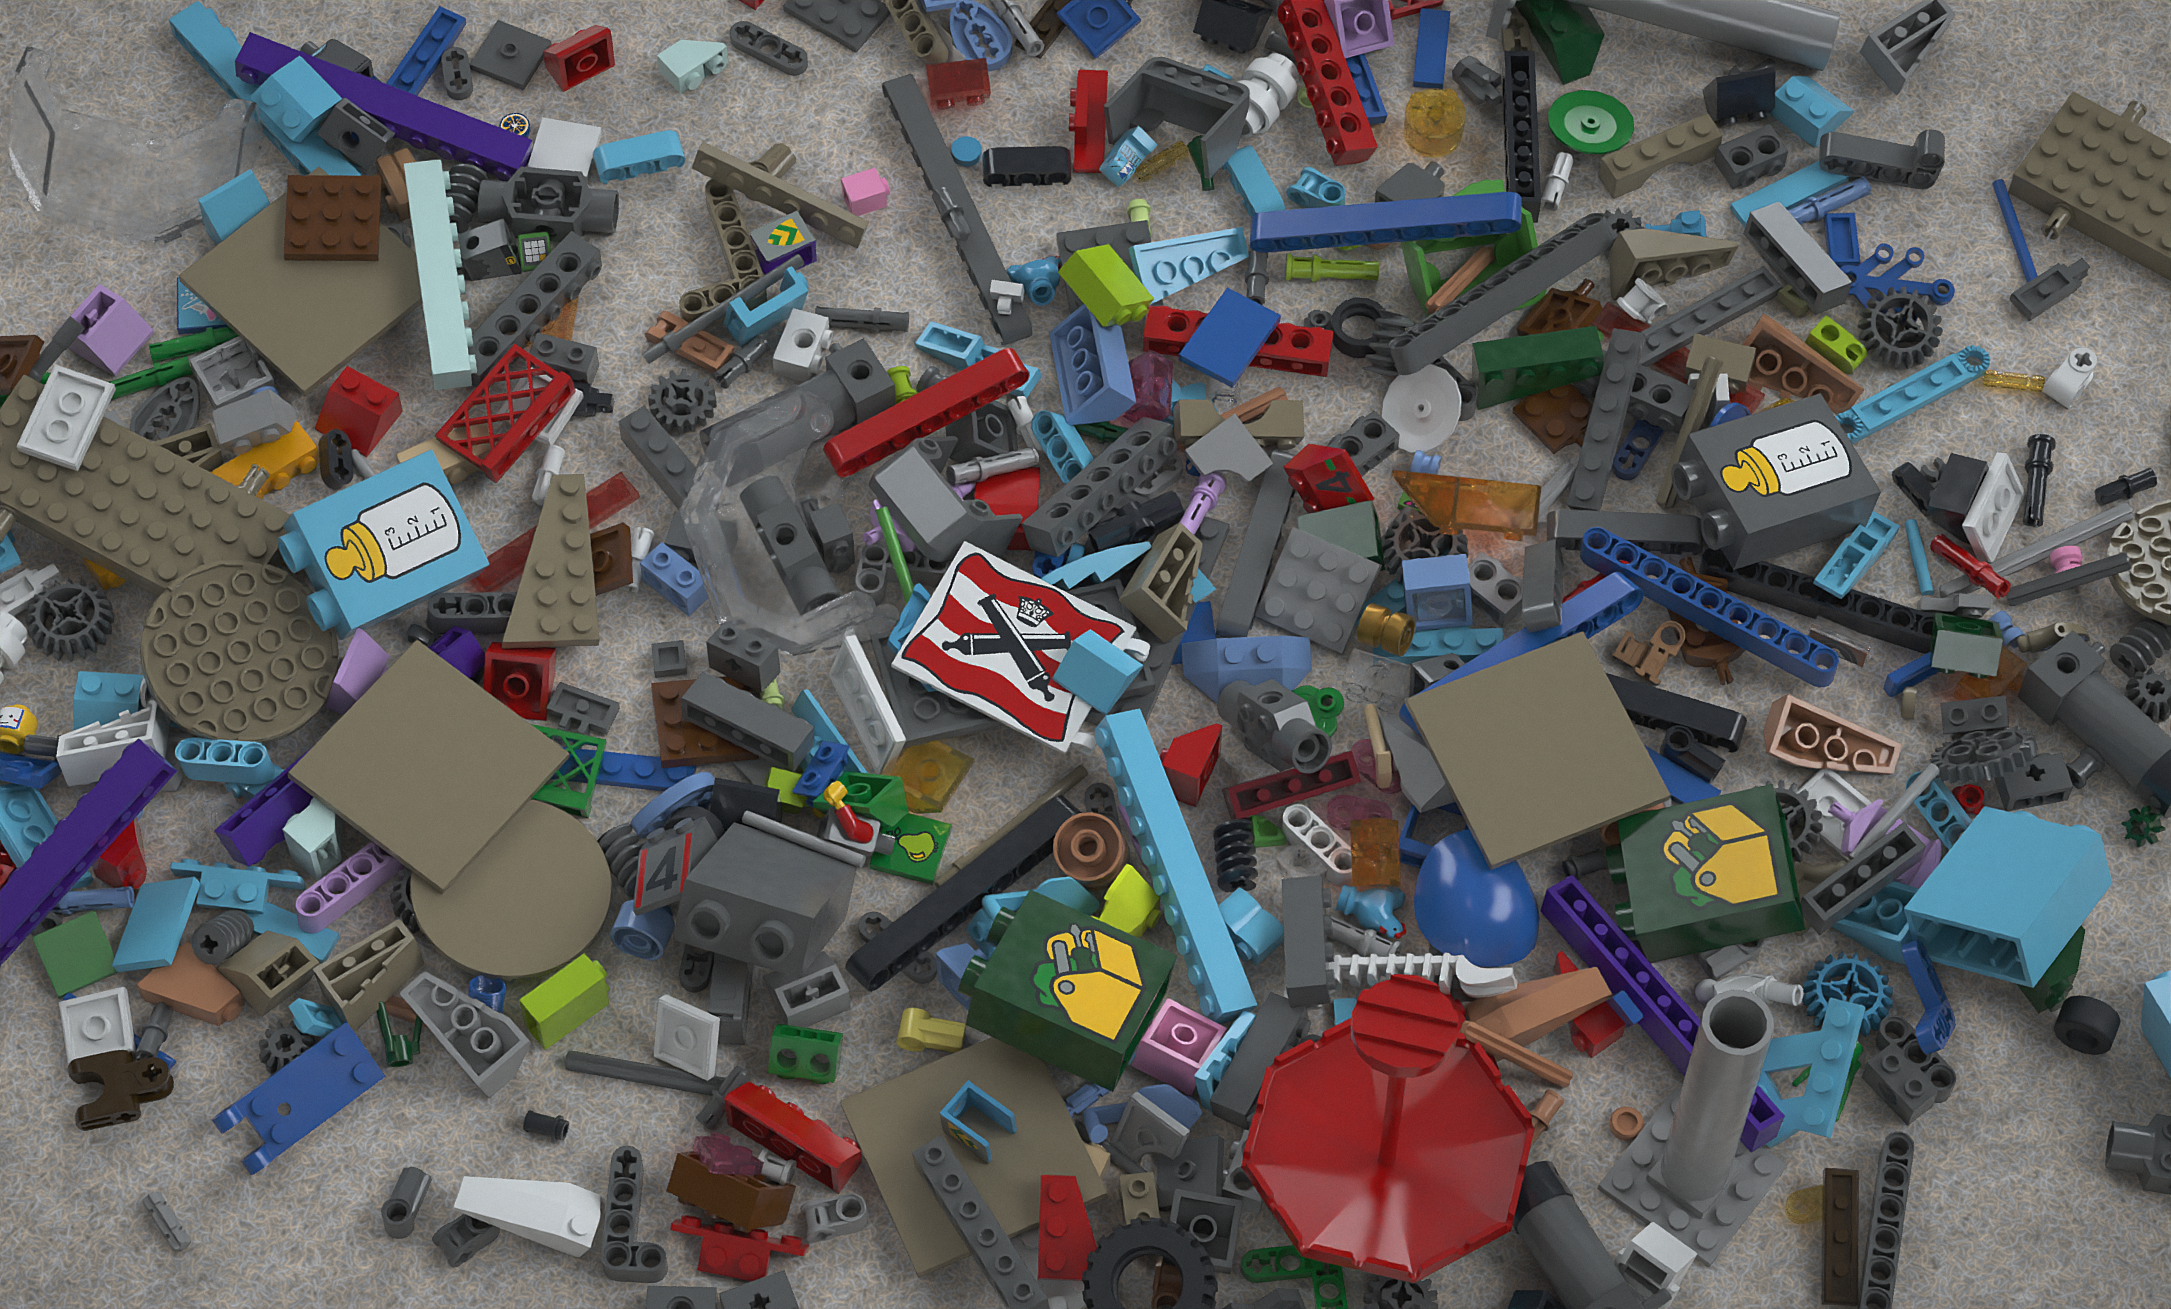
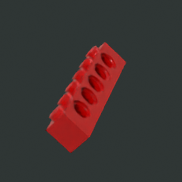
M1284 0L1277 9L1278 19L1283 24L1288 46L1294 54L1298 73L1302 76L1307 90V98L1312 103L1317 125L1321 128L1326 142V150L1331 155L1334 166L1367 161L1378 146L1324 0Z
M1149 305L1143 334V352L1179 357V353L1208 313H1202L1198 310L1172 309L1164 305ZM1278 323L1265 342L1273 343V345L1264 344L1249 366L1327 377L1334 331L1325 330L1321 327L1309 328L1295 326L1291 323Z

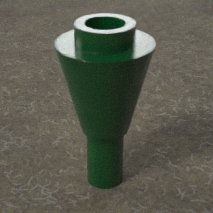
M1199 135L1187 144V148L1200 174L1202 191H1210L1215 189L1213 177L1211 179L1205 178L1200 141L1204 135Z

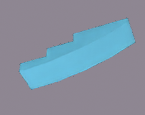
M930 321L915 342L918 349L960 371L1000 351V349L985 345L981 336ZM1024 364L1030 373V377L1023 386L1010 392V394L1027 398L1042 375L1039 368Z
M1873 511L1866 527L1859 524L1851 536L1844 539L1815 578L1813 584L1842 599L1881 556L1898 533L1900 526Z
M1142 542L1110 548L1084 556L1053 570L1040 579L1051 585L1055 584L1057 588L1063 591L1072 588L1086 577H1088L1092 585L1099 584L1152 546L1149 542Z

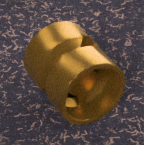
M1370 603L1360 619L1357 640L1359 643L1378 648L1382 644V649L1401 657L1407 652L1412 643L1416 629V619L1401 612L1391 614L1389 608Z

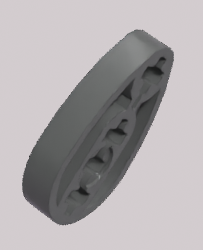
M182 377L158 389L134 413L130 422V430L146 439H154L156 436L155 427H162L164 424L163 414L169 415L171 412H174L175 418H168L166 422L167 431L161 430L157 435L158 440L195 428L200 412V393L197 383L191 378ZM187 388L190 389L191 394L185 393L180 397L179 390L185 391Z

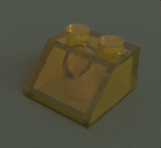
M932 740L926 744L907 747L889 776L902 777L908 811L914 814L942 813L974 764L975 759L937 740Z

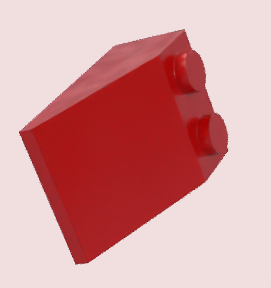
M1040 467L1024 468L1005 474L988 477L983 482H976L974 499L986 502L996 516L1020 514L1023 517L1006 550L1035 551L1029 547L1022 523L1038 510Z

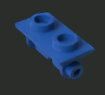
M823 741L792 793L806 796V803L814 808L813 801L830 785L829 781L834 782L837 780L843 768L847 766L849 745Z

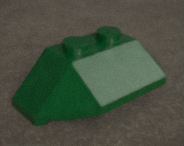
M1516 0L1515 6L1521 16L1527 20L1530 31L1562 84L1565 85L1589 76L1605 35L1589 7L1564 0Z

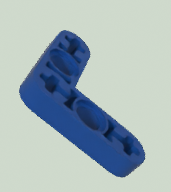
M1918 939L1903 944L1901 949L1907 969L1925 1008V1012L1915 1030L1919 1046L1927 1055L1944 1049L1956 1027V1020L1928 952L1922 941Z

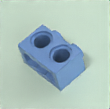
M663 542L640 562L642 580L688 616L711 596L709 578Z

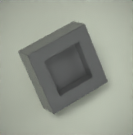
M683 640L651 644L655 678L687 674Z

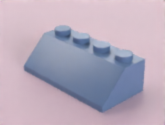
M1085 304L1081 305L1049 332L1065 420L1069 425L1115 420L1136 403L1121 325L1118 326L1116 324L1103 327Z

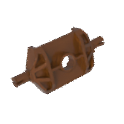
M1685 557L1679 560L1683 571L1728 594L1727 579L1699 575L1696 573L1692 557H1687V561ZM1675 590L1679 594H1685L1684 591ZM1703 605L1705 608L1713 609L1710 605ZM1667 608L1670 620L1679 623L1685 631L1684 643L1680 648L1685 663L1693 667H1712V670L1716 669L1721 685H1725V681L1727 685L1732 683L1734 679L1728 664L1739 658L1746 650L1711 631L1700 630L1696 623ZM1731 620L1733 623L1738 624L1737 620ZM1674 629L1677 640L1679 641V633L1677 630Z

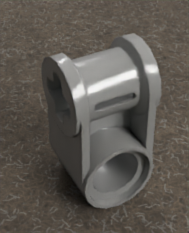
M856 1193L810 1200L801 1205L800 1208L801 1213L806 1217L808 1226L806 1239L811 1243L862 1231L868 1223L866 1203ZM851 1209L860 1211V1214L854 1218L844 1216ZM818 1217L820 1218V1224L817 1223Z

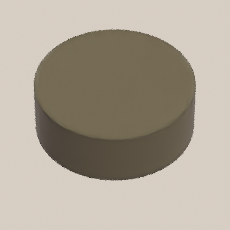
M1906 686L1903 690L1902 718L1914 719L1917 687Z

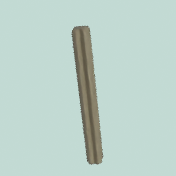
M1707 356L1701 369L1656 502L1662 506L1672 508L1676 502L1678 494L1672 482V466L1678 463L1688 434L1701 430L1723 366V361L1716 357Z

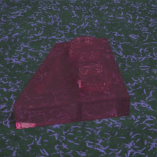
M720 1133L695 1137L692 1149L700 1156L699 1159L703 1163L709 1164L710 1161L708 1170L712 1174L761 1175L764 1162L753 1156L751 1149L730 1143L731 1138Z

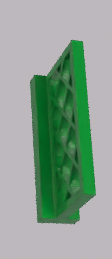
M531 724L550 739H562L567 747L565 750L569 754L571 753L579 766L564 776L557 770L556 774L559 779L549 785H544L531 800L552 805L571 815L589 818L592 808L591 801L607 744L606 739ZM568 741H572V742H576V743L573 744V745H570ZM585 744L596 746L595 757L582 764L574 751ZM592 766V769H591V772H590V775H589L588 772L586 771V769H588V768H590V767ZM583 772L588 780L585 793L572 791L566 781ZM563 784L566 789L558 788V786Z

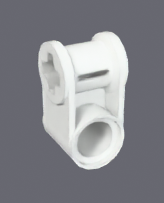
M1637 278L1635 280L1636 285L1623 298L1619 297L1617 303L1631 317L1650 325L1652 324L1651 320L1657 316L1663 317L1669 306L1648 283Z
M2077 348L2072 351L2063 364L2049 377L2042 392L2070 409L2072 407L2070 403L2074 399H2079L2083 390L2093 378V370L2097 365L2095 353L2087 348Z

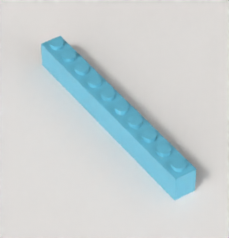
M196 1L169 19L173 36L302 175H308L317 167H320L328 175L362 176L360 168L351 161H348L344 157V153L329 147L323 138L317 135L321 129L320 124L301 143L292 141L250 98L260 85L247 84L239 77H236L235 59L242 47L237 42L232 30L229 27L224 28L219 23L216 13L211 8L206 9L199 1Z
M1140 709L1106 715L1094 729L1096 743L1102 748L1107 761V771L1115 781L1119 801L1125 807L1130 820L1131 832L1138 840L1142 860L1148 866L1153 878L1154 891L1160 896L1165 909V919L1171 925L1175 934L1178 952L1184 957L1188 968L1189 980L1195 986L1200 998L1201 1011L1208 1019L1218 1024L1237 1020L1243 1011L1250 1013L1257 1006V1003Z

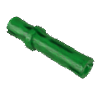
M229 326L217 329L209 327L206 328V331L151 343L149 344V350L154 364L168 359L208 351L239 335Z
M187 355L161 365L157 362L153 364L154 367L109 381L116 388L111 400L157 385L163 387L166 385V382L193 375Z

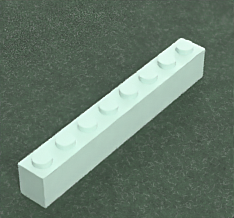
M441 159L404 163L434 390L472 386L471 374L477 373L475 354H468V347L473 346L471 328H465L464 320H469L467 301L461 302L460 294H465L466 291L464 275H457L456 269L462 267L460 249L453 248V242L458 241L456 223H450L449 216L454 215L453 198L446 197L445 190L451 189L449 171H442Z

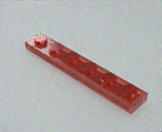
M619 472L586 493L589 530L640 498L639 492L622 472ZM537 525L487 557L490 565L478 577L469 580L478 593L494 592L523 573Z

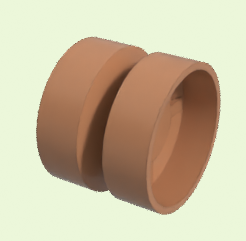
M1085 812L1070 817L1060 826L1054 838L1053 852L1058 866L1067 877L1074 878L1084 888L1097 891L1110 888L1127 863L1129 864L1130 850L1126 839L1110 819L1098 813Z

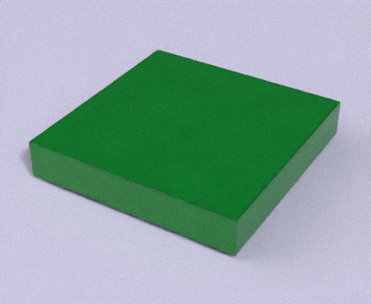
M91 911L32 937L59 999L67 993L76 992L119 973L112 967L115 955L95 911Z

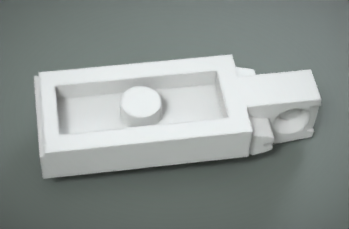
M54 563L40 571L37 569L29 571L27 568L1 583L0 610L15 616L27 609L29 604H35L33 600L34 594L44 595L43 586L50 589L54 586L55 580L61 583L63 581L61 573Z

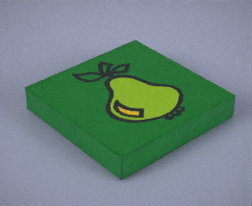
M907 813L895 826L881 829L880 833L895 837L894 847L890 856L873 852L869 864L870 869L933 885L952 830V824Z

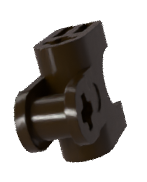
M114 1050L76 1058L68 1065V1075L75 1083L96 1082L105 1086L103 1094L96 1101L80 1106L75 1113V1124L83 1131L136 1121L141 1117L140 1104L162 1100L169 1096L174 1088L173 1077L167 1064L162 1059L153 1057L133 1062L132 1053L127 1050Z

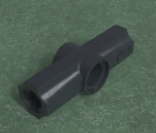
M1171 490L1143 504L1134 501L1124 505L1119 509L1115 517L1091 527L1087 531V535L1096 553L1121 546L1130 541L1133 544L1142 543L1153 536L1156 529L1183 517L1184 509L1176 492Z

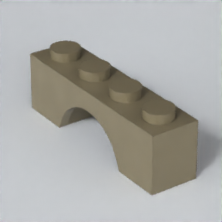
M1706 113L1602 157L1598 177L1611 197L1615 199L1641 188L1652 174L1669 164L1684 161L1693 166L1714 157L1717 146L1721 145L1723 135L1709 114Z
M1179 399L1173 408L1177 444H1184L1185 448H1189L1226 419L1215 410L1211 400ZM1272 400L1259 420L1244 424V426L1261 448H1264L1265 445H1277L1278 449H1293L1305 437L1303 400Z

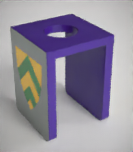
M798 211L750 232V237L758 248L755 250L764 275L797 254L801 256L805 263L798 269L817 261L816 240Z

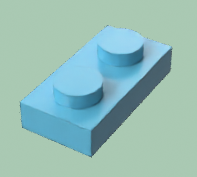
M300 998L288 1006L295 1017L293 1019L294 1024L304 1034L308 1033L323 1038L343 1023L333 1007Z

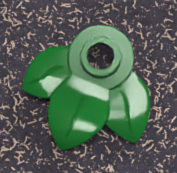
M1304 685L1294 689L1292 692L1307 701L1316 727L1324 731L1331 738L1337 730V716L1344 709L1345 702L1342 694L1337 689L1331 687L1319 690L1311 685ZM1326 698H1331L1333 703L1330 706L1325 707L1322 705Z

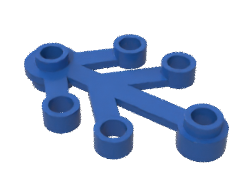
M1886 243L1878 245L1874 254L1857 267L1845 265L1840 268L1846 275H1851L1855 278V282L1852 283L1848 295H1854L1864 308H1868L1866 303L1872 298L1866 289L1882 291L1887 295L1890 287H1893L1899 293L1901 287L1905 286L1907 294H1912L1913 290L1917 289L1918 295L1929 296L1930 300L1937 305L1950 303L1955 293L1953 284L1946 279H1938L1933 283L1898 279L1910 269L1917 268L1923 263L1924 252L1918 247L1910 248L1906 252L1905 258L1879 277L1866 275L1878 265L1887 264L1891 261L1894 251ZM1885 250L1889 253V257L1882 258L1878 252ZM1917 254L1920 260L1914 262L1909 258V255ZM1944 286L1947 288L1948 293L1940 294L1937 288ZM1893 308L1896 313L1903 310V308ZM1912 313L1914 315L1912 320L1916 323L1918 317Z

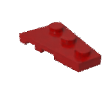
M1041 1175L1037 1280L1082 1281L1083 1271H1086L1088 1267L1086 1259L1090 1251L1095 1252L1097 1246L1076 1176Z

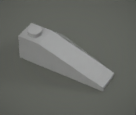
M1399 712L1380 717L1379 721L1387 748L1391 750L1393 755L1394 769L1399 772L1402 792L1421 813L1455 802L1423 738L1400 719Z
M426 971L421 973L399 993L489 1098L516 1076L531 1042L510 1017L491 1009L479 1000L460 992L457 988Z

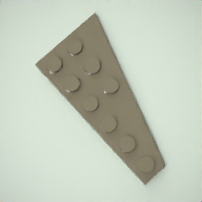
M584 474L552 475L503 638L502 649L599 646L600 637Z

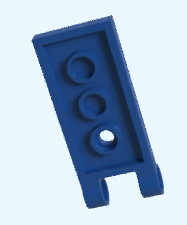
M344 1022L211 1120L219 1132L223 1134L246 1117L264 1142L263 1145L241 1160L250 1175H253L386 1076L350 1025ZM281 1103H287L290 1107V1111L286 1116L278 1113V1106Z

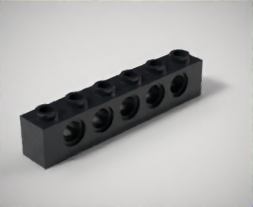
M1504 51L1501 74L1506 192L1520 195L1522 198L1521 207L1531 213L1533 223H1538L1541 189L1535 51Z

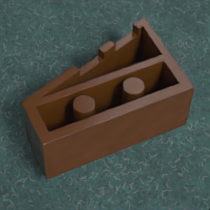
M699 1151L677 1153L666 1192L677 1196V1201L681 1204L692 1207L698 1206L705 1209L704 1213L707 1216L715 1219H726L732 1222L733 1228L742 1232H751L752 1229L782 1225L787 1219L796 1189L795 1185L786 1182L785 1185L775 1186L764 1182L766 1178L764 1174L755 1172L754 1177H751L736 1170V1164Z

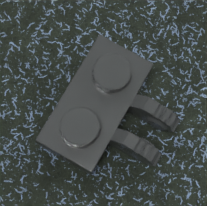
M559 682L547 706L548 715L561 719L557 727L558 730L569 731L571 723L579 725L577 734L587 736L590 729L607 735L620 710V705L617 701ZM554 738L555 741L563 743L562 739Z

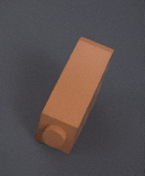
M188 941L177 949L171 966L156 967L136 984L141 998L146 1002L155 1005L159 1002H165L166 1005L172 1006L175 1012L220 1026L226 1020L228 1022L233 1021L239 1016L242 1006L245 1005L241 992L212 964H206L199 960Z

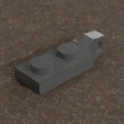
M2083 258L2069 267L2065 264L2060 265L2057 263L2014 291L2010 296V301L2028 321H2031L2077 291L2082 286L2080 280L2088 276L2087 272L2090 265Z

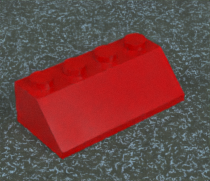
M749 1081L729 1092L724 1098L727 1124L785 1161L795 1160L796 1168L838 1194L862 1163L861 1150L855 1141L848 1137L840 1138L832 1133L831 1128L819 1119L811 1120L804 1115L800 1107L792 1102L786 1104L776 1098V1094L764 1085L758 1087Z

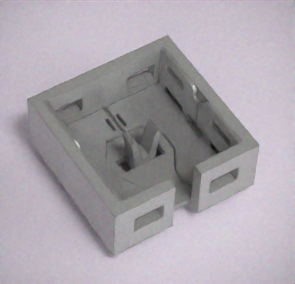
M240 336L189 359L194 376L215 410L249 397L258 388L265 386L275 387L274 379L262 360L259 361L258 353Z

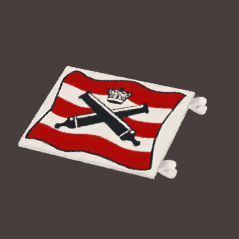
M964 541L892 662L891 667L926 685H931L932 688L1064 755L1070 745H1072L1082 754L1091 756L1096 747L1095 737L1078 731L1092 706L1053 681L1052 678L1072 642L1090 629L1139 662H1144L1147 659L1150 645L1145 641L1132 638L1136 631V627Z

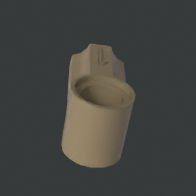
M783 143L774 144L758 161L749 162V164L781 178L796 163V156ZM745 195L748 199L757 201L756 199L748 195Z

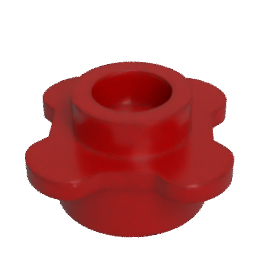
M1967 784L1962 787L1956 786L1952 790V795L1966 814H1975L1977 816L1985 806L1983 805L1984 790L1979 786ZM1966 799H1970L1972 802L1967 803Z

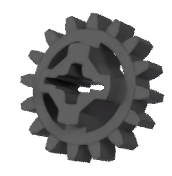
M683 368L680 375H676L671 370L669 371L670 378L666 379L663 376H659V385L652 384V394L648 395V402L651 414L656 417L660 425L666 423L668 432L677 427L679 434H683L684 429L687 427L692 432H696V424L705 427L707 425L706 417L713 418V408L717 407L714 386H709V379L704 377L699 380V374L696 370L691 376L687 375L686 369ZM666 396L667 399H665V405L663 406L662 401L663 398ZM703 397V402L701 406H699L698 402L700 401V398Z
M1377 1275V1282L1369 1280L1367 1286L1369 1292H1365L1363 1302L1368 1304L1364 1309H1398L1397 1300L1400 1298V1293L1403 1292L1404 1306H1402V1309H1438V1304L1434 1302L1437 1300L1438 1293L1437 1290H1429L1432 1283L1430 1278L1410 1283Z

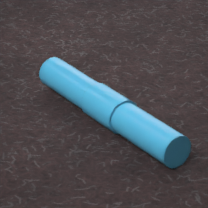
M1910 519L1904 524L1921 595H1933L1934 590L1917 520Z

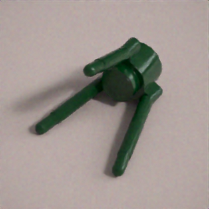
M379 1001V1009L376 1013L385 1045L386 1064L389 1067L411 1065L413 1063V1055L420 1054L419 1042L423 1021L416 1015L412 1042L408 1041L407 1035L392 1036L385 1003Z

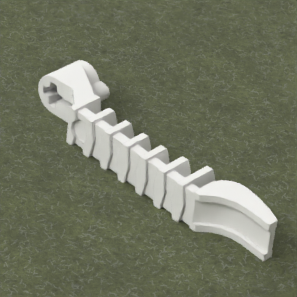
M1407 953V956L1397 957L1395 954H1389V957H1378L1376 954H1371V957H1360L1353 954L1352 958H1342L1341 955H1335L1334 962L1329 963V970L1334 969L1336 989L1330 990V994L1336 991L1342 992L1344 979H1349V984L1352 987L1360 989L1362 977H1367V983L1373 986L1380 982V976H1386V980H1389L1390 976L1394 974L1422 975V978L1434 982L1435 975H1440L1439 990L1443 994L1449 995L1453 975H1457L1463 992L1474 998L1507 993L1517 989L1518 983L1513 974V968H1481L1470 963L1464 955L1451 956L1449 953H1444L1443 956H1433L1431 953H1425V956H1414ZM1285 984V990H1284V995H1283V997L1288 998L1287 990H1286V984ZM1322 1004L1306 1006L1307 1012L1321 1009Z

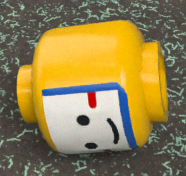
M15 704L0 709V751L11 754L23 752L26 735H35L38 721L26 706Z

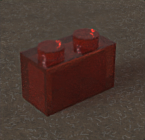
M986 58L931 64L925 67L930 106L937 105L939 110L955 107V102L967 101L968 106L984 104L985 99L990 98L991 89Z

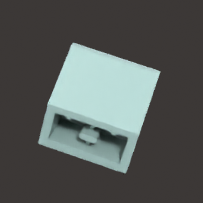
M313 798L305 810L300 814L293 815L287 821L283 832L291 858L319 881L342 860L344 819L316 798Z

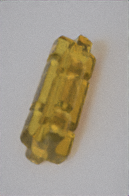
M1177 141L1170 146L1171 149L1166 148L1147 159V164L1146 162L1139 164L1134 172L1136 178L1144 183L1153 178L1152 174L1158 175L1176 164L1175 160L1181 161L1189 155V150L1184 142Z
M1986 370L1983 374V386L1995 388L2000 386L2001 389L2020 391L2029 389L2030 392L2041 393L2045 385V377L2042 375L2028 377V374L2005 371L1999 374L1995 370Z

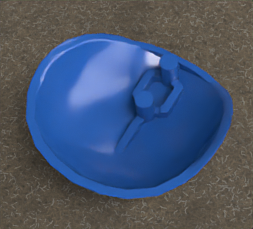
M1470 829L1450 834L1434 845L1420 868L1414 894L1415 918L1419 929L1428 942L1443 954L1449 953L1451 956L1464 955L1475 966L1499 967L1513 964L1526 958L1536 946L1540 916L1532 888L1517 860L1490 870Z

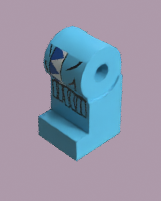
M1139 126L1130 129L1122 134L1105 157L1106 159L1099 170L1116 187H1119L1133 175L1146 155L1150 154L1158 144Z

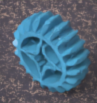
M1843 951L1839 953L1837 960L1829 954L1825 959V963L1820 960L1816 962L1814 970H1810L1807 973V981L1804 982L1802 987L1803 993H1805L1802 1002L1803 1005L1808 1006L1806 1009L1807 1016H1816L1813 1022L1815 1027L1823 1024L1828 1006L1827 1002H1829L1830 998L1846 1001L1847 997L1844 996V993H1846L1849 985V994H1851L1849 1002L1870 1008L1864 1012L1859 1030L1860 1034L1866 1038L1870 1034L1871 1029L1877 1031L1882 1020L1889 1016L1888 1011L1891 1010L1893 1001L1890 998L1893 994V989L1887 986L1889 982L1888 975H1879L1881 966L1870 967L1871 960L1869 957L1864 959L1863 962L1859 961L1857 952L1852 954L1851 959H1848ZM1837 976H1846V978H1844L1841 981L1831 980L1830 983L1826 982L1829 979ZM1858 980L1862 981L1868 988L1862 986Z

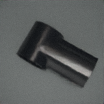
M1676 725L1668 729L1660 747V754L1709 784L1719 774L1726 761L1695 741L1692 732L1684 726ZM1671 743H1676L1682 748H1676Z

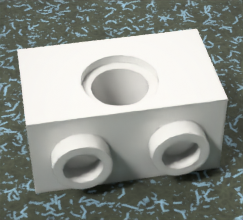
M793 308L773 356L775 374L805 382L812 378L813 373L818 374L820 372L823 362V356L820 355L823 348L828 349L830 347L833 337V331L829 330L828 317Z

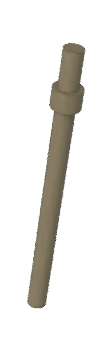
M1079 765L966 857L963 855L951 864L952 868L934 882L936 888L940 887L1053 798L1068 792L1088 775L1086 768Z

